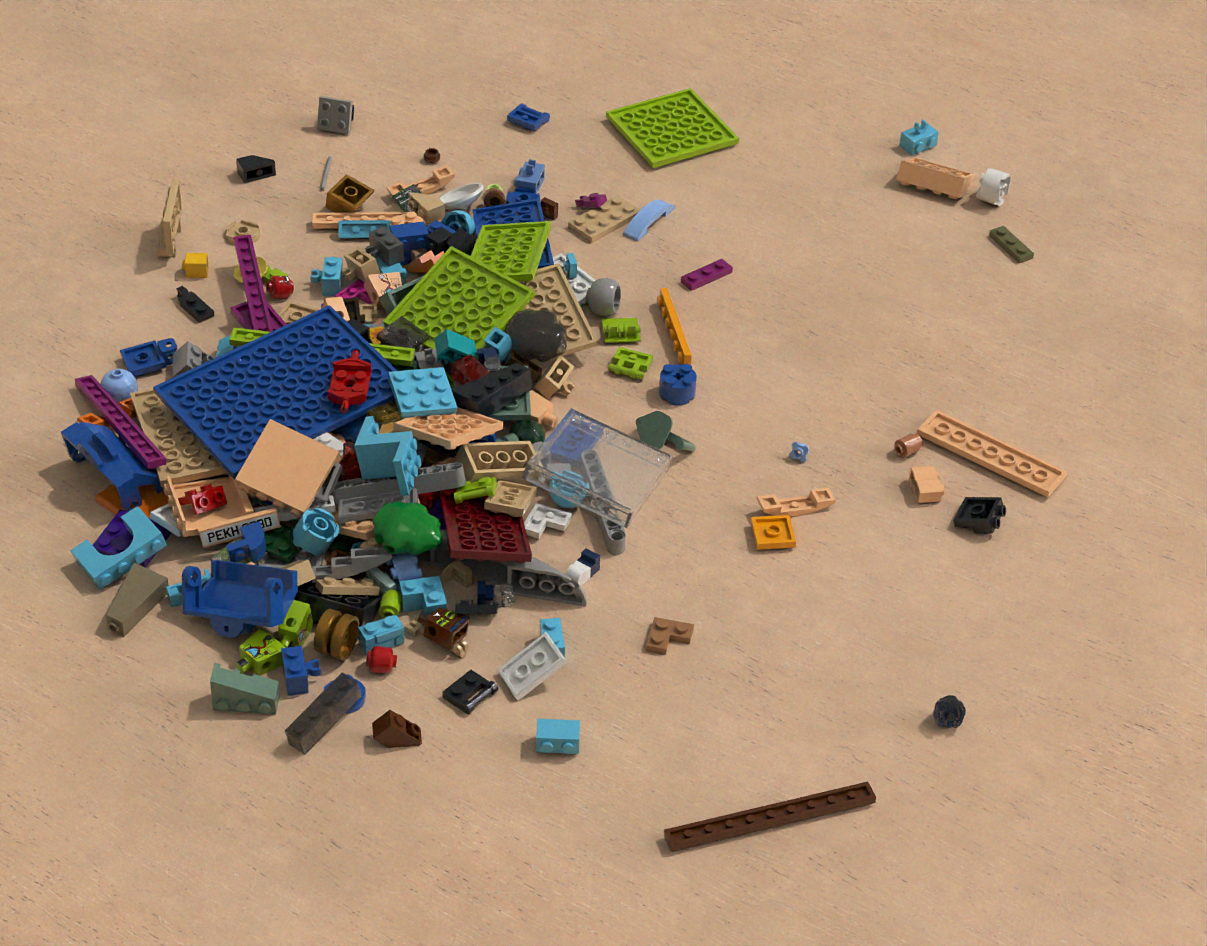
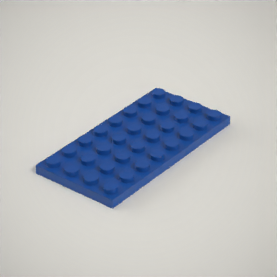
M540 199L472 209L477 238L482 225L544 221ZM548 238L537 269L554 265Z

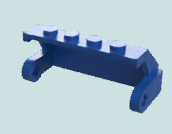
M75 422L61 431L69 457L75 462L87 459L117 488L121 507L125 511L129 512L132 510L130 507L131 503L135 507L142 505V499L138 490L139 486L153 484L158 494L164 491L155 469H148L121 437H117L108 427L86 422Z
M213 560L211 561V578L202 588L200 569L194 566H187L182 572V613L210 618V625L219 636L231 638L239 637L241 634H249L257 625L274 627L283 624L298 591L297 571Z

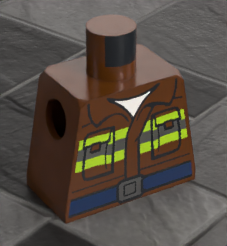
M438 608L432 614L422 611L419 614L418 623L425 625L424 637L450 650L467 635L471 618L444 608Z

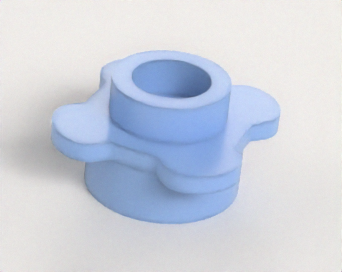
M793 442L791 445L792 452L789 453V456L792 459L800 460L802 463L806 462L809 447L804 443Z

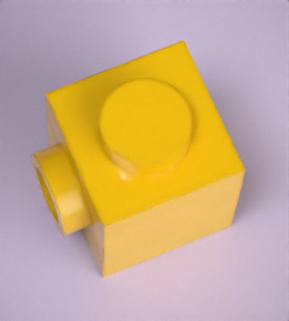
M186 253L185 260H182V270H185L186 278H207L209 269L208 253Z

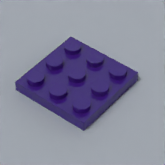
M120 509L94 542L93 547L99 553L108 556L116 555L130 546L133 536L126 529L121 516L128 513L127 511ZM150 519L166 541L172 532ZM156 553L139 565L146 568Z

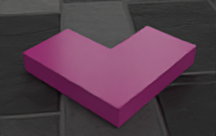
M360 279L334 295V297H342L343 299L358 297V300H362L367 304H373L364 288L365 282Z

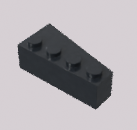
M515 363L453 388L451 390L456 405L459 408L488 417L532 388L531 369Z

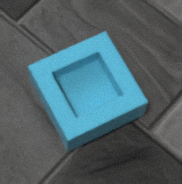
M567 253L566 261L563 263L564 270L568 272L570 278L577 277V262L574 253Z

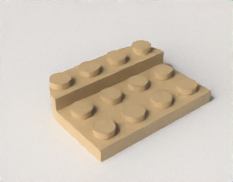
M172 180L171 187H168V197L165 199L166 207L163 208V218H161L160 222L161 235H159V246L156 248V255L158 257H171L177 254L176 233L182 230V202L179 180Z

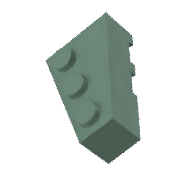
M214 663L210 679L213 710L276 714L280 698L279 681L253 674L251 677L241 674L238 669L234 668L231 671L220 668L221 664Z

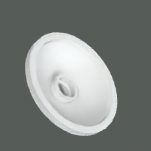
M479 182L463 185L441 195L439 199L445 204V210L460 209L464 211L477 200L484 187Z

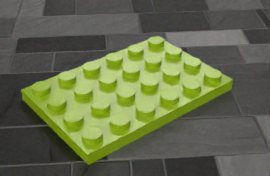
M550 221L482 225L471 257L515 281L529 282L534 280L551 230Z

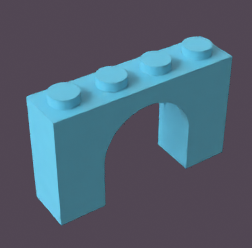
M138 506L121 516L126 529L133 536L132 543L123 552L116 555H103L88 540L70 550L77 564L99 590L126 574L134 563L140 564L144 562L147 558L167 546L162 533Z

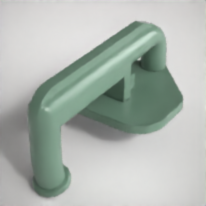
M654 411L636 419V426L642 445L652 450H659L663 447L665 441L668 440L674 443L678 450L695 451L696 447L693 443L670 432L673 421L665 413Z

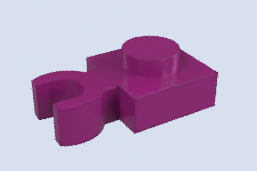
M592 193L589 197L583 195L580 196V199L575 200L576 207L599 208L607 201L606 194L599 195V193Z

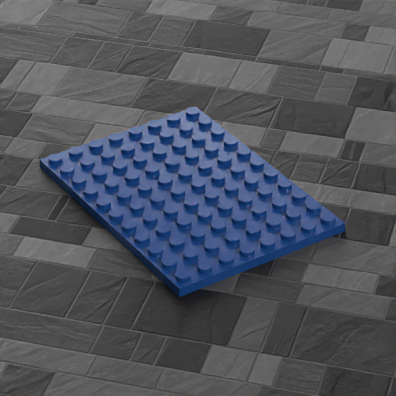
M328 305L154 386L153 390L182 424L230 476L235 479L270 419L311 439H315L394 401L395 398L388 380V372L397 370L344 318ZM358 350V359L370 363L372 368L367 399L361 405L349 406L347 413H345V409L344 413H341V404H333L328 399L327 393L330 389L334 370L333 362L350 358L351 351Z

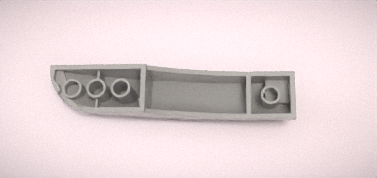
M440 529L443 537L440 546L416 555L417 563L445 568L456 560L450 558L445 530ZM532 557L531 562L516 563L514 561L496 562L494 560L476 561L474 559L459 560L472 570V576L506 590L507 594L580 606L587 605L586 595L575 580Z

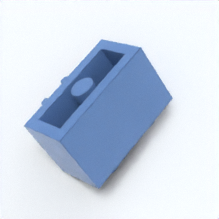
M529 159V162L526 161L519 170V176L515 178L514 187L531 188L537 194L545 179V165L536 163V160Z

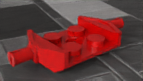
M352 350L350 358L333 362L334 370L330 389L327 393L328 399L333 404H341V413H344V409L345 413H347L349 406L361 405L367 399L372 368L370 363L358 359V350Z

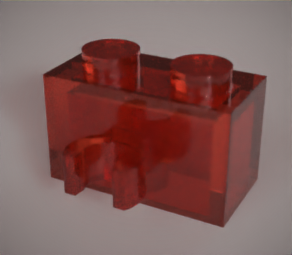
M472 354L452 363V376L461 385L490 374Z

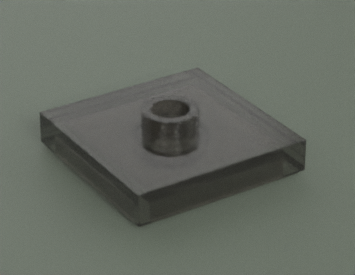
M401 316L379 332L376 339L384 345L416 349L429 339V335Z

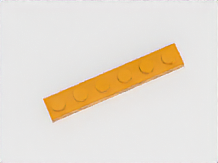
M660 288L657 304L661 306L662 317H665L666 329L669 328L670 340H673L674 351H677L678 362L682 365H691L692 354L668 289Z

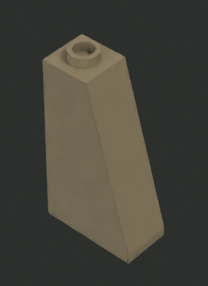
M134 563L106 613L108 629L125 637L167 595L168 578Z

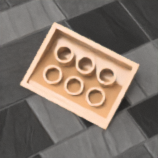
M911 157L901 160L896 180L901 181L900 184L910 186V184L916 185L917 189L926 190L927 188L932 190L934 194L942 195V193L948 194L949 198L958 199V197L964 196L975 174Z

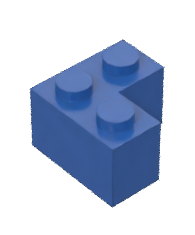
M425 222L390 225V232L403 243L404 261L400 262V264L406 265L411 263V250L426 248V236L429 233Z

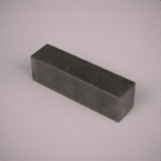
M342 672L285 730L289 745L306 755L362 697L358 682Z

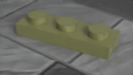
M1005 226L990 230L989 236L1019 264L1033 259L1034 253Z

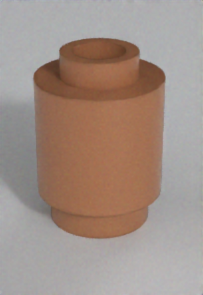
M909 434L895 441L894 450L897 455L904 458L919 451L923 442L918 434Z

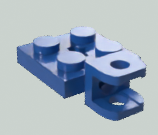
M168 338L157 341V343L154 340L120 350V355L127 371L131 372L135 377L166 368L167 365L173 364V358L168 357L173 356V353L178 348L175 340Z

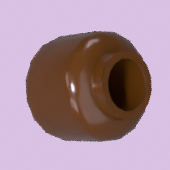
M498 188L488 189L483 196L485 207L505 204L504 193Z

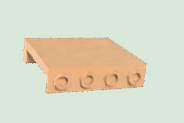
M270 419L235 480L239 486L238 488L243 492L249 493L250 491L256 494L255 496L262 501L269 500L273 502L275 507L281 510L286 508L290 510L292 515L301 518L304 512L310 508L335 462L339 463L342 458L339 451Z
M229 473L228 477L174 485L171 482L170 476H166L167 484L163 485L165 496L168 495V505L172 507V516L176 518L177 530H181L183 537L199 535L198 528L254 513L247 493L238 488L236 480ZM211 484L212 487L222 485L227 499L226 505L197 515L194 514L192 504L180 506L178 498L185 496L184 492L193 489L200 491V487Z

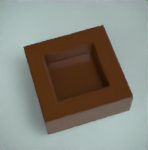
M544 197L541 200L543 215L555 220L558 218V203Z

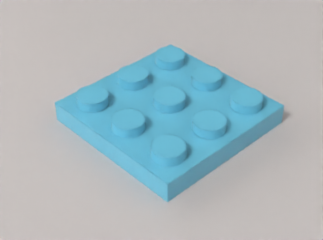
M444 367L388 372V380L401 418L457 413V405Z

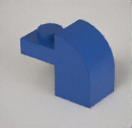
M259 521L240 527L242 540L226 545L230 562L251 558L254 563L264 556L266 541L264 530Z

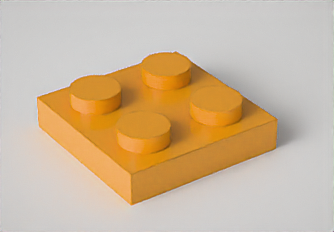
M790 515L751 517V527L757 550L796 547Z

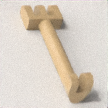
M419 615L404 627L405 632L413 637L424 633L425 625L418 623ZM465 640L459 642V645H455L449 651L464 658L467 653L468 644Z

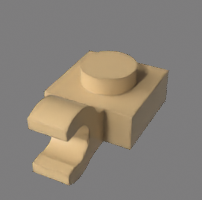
M359 304L361 320H365V324H372V318H378L377 304Z

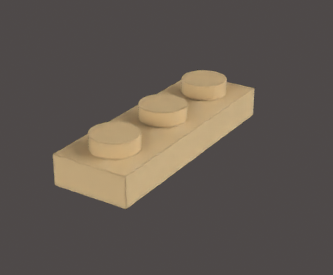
M325 577L324 580L316 579L315 585L321 594L379 595L380 587L369 578H363L362 580H354L352 578L336 580Z

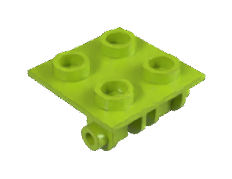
M637 318L602 319L605 343L641 342V328L638 325Z

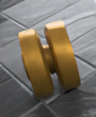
M327 609L316 627L313 643L314 650L324 655L331 653L333 658L346 660L353 651L357 641L359 619L349 614L342 616L340 611Z

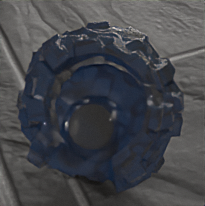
M947 695L935 703L933 715L938 726L956 729L962 724L966 715V709L961 700L959 701L956 696Z

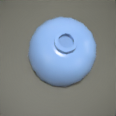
M124 369L111 370L101 380V386L117 403L131 398L130 393L138 391V384L134 375Z

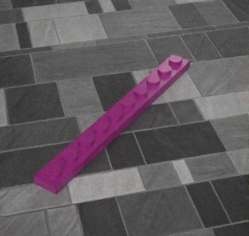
M251 235L233 237L253 330L272 332L273 328Z
M93 375L75 379V386L148 469H155L166 465V457Z

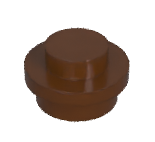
M429 148L424 153V159L429 163H435L440 160V153L435 148Z

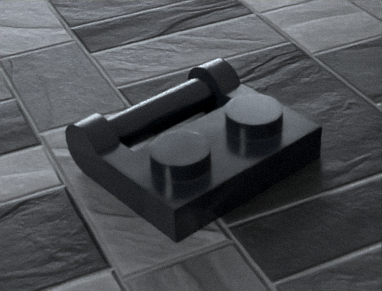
M471 669L442 692V697L464 713L470 714L474 711L476 705L490 694H495L499 688L495 682H489ZM483 689L481 692H479L476 696H474L471 700L468 701V699H470L478 691Z

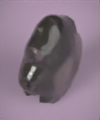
M532 309L517 311L505 327L506 334L510 336L512 341L511 349L520 355L524 361L537 360L542 363L551 358L561 356L566 351V328L557 323V317L551 311H534Z

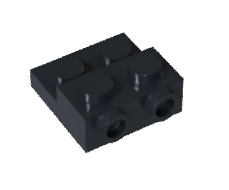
M965 497L953 520L954 526L973 527L974 533L993 534L995 529L1000 528V518L1005 517L1006 506L1003 505L1001 497Z

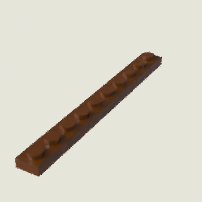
M867 781L664 829V837L672 852L876 803V796Z

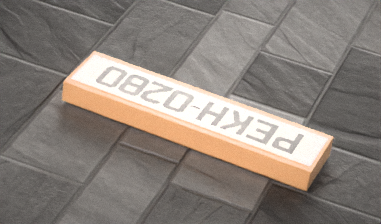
M276 507L198 528L203 548L242 538L240 527L259 521L264 532L280 528L281 525Z

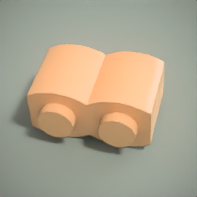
M933 465L910 468L909 481L918 503L940 502L941 497L944 495V485L940 483L939 472L935 470Z

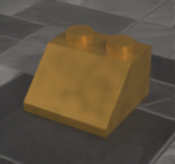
M346 174L327 192L325 207L335 213L356 211L374 193V189Z

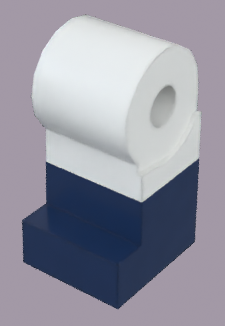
M585 548L581 552V557L568 567L565 574L582 586L600 570V555Z

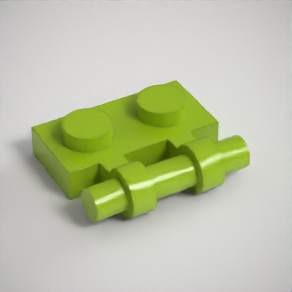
M619 347L613 356V363L615 364L610 363L608 370L615 372L617 375H628L632 379H644L645 372L648 371L653 362V355Z

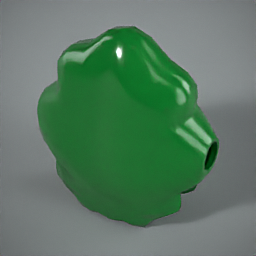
M400 501L386 503L378 510L372 520L375 541L383 545L386 552L390 554L409 553L418 555L440 546L443 538L438 518L430 515L427 508L419 503H404Z

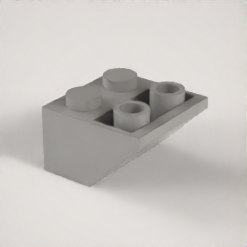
M187 341L173 353L172 378L214 358L200 350L198 346Z

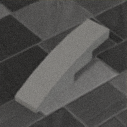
M384 547L351 549V556L331 558V565L312 566L316 577L312 580V583H316V579L324 580L325 577L337 580L359 574L391 560L392 554L386 552Z

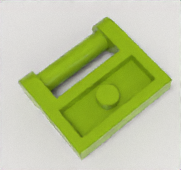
M483 477L474 482L466 481V484L458 487L454 493L455 503L460 504L465 500L484 496H495L497 488L496 478Z

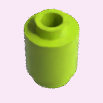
M388 590L383 594L379 607L381 617L386 618L387 616L399 615L402 598L398 591Z

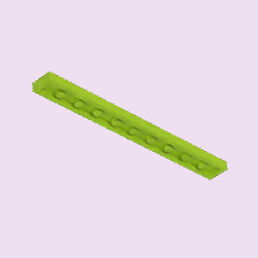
M233 328L229 343L232 346H242L270 332ZM369 343L390 364L412 367L415 357L414 348Z

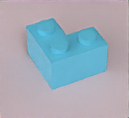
M439 576L399 581L403 613L424 610V612L432 614L438 608L447 609V602Z

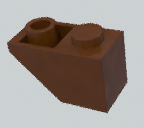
M388 710L372 723L373 739L388 748L419 746L422 744L421 728L392 710Z

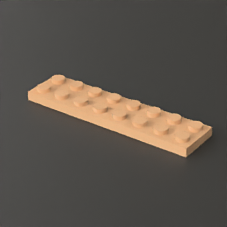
M938 410L917 429L919 436L1047 498L1067 477V471Z

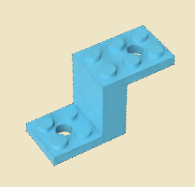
M374 416L366 417L354 445L362 479L397 477L401 496L409 495L411 487H414V479L418 474L417 470L421 467V458L416 453L417 441L413 438L412 431L379 434V426L375 423Z

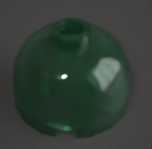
M524 419L516 421L510 428L509 434L514 433L519 441H530L531 444L540 441L543 444L546 443L544 428L538 421Z

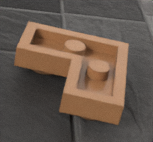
M654 617L646 643V651L666 655L669 641L690 644L694 624Z

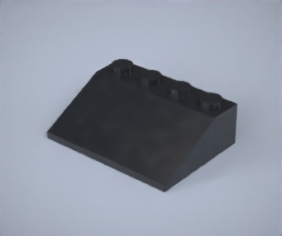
M311 580L298 586V591L294 598L296 601L310 604L312 619L315 624H318L321 616L327 609L340 611L342 616L344 614L356 616L359 619L360 627L373 621L379 611L383 594H321L315 587L316 583H312Z

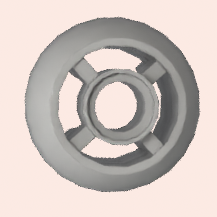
M609 278L595 280L591 288H588L586 292V303H589L590 310L602 317L612 316L617 313L621 300L620 285Z

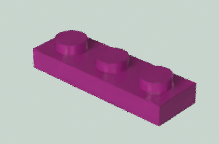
M719 259L681 276V283L693 291L731 274L733 267L725 260Z

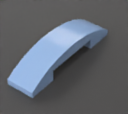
M660 199L648 203L628 224L624 231V236L639 241L647 234V228L661 215L667 216L675 209V205Z

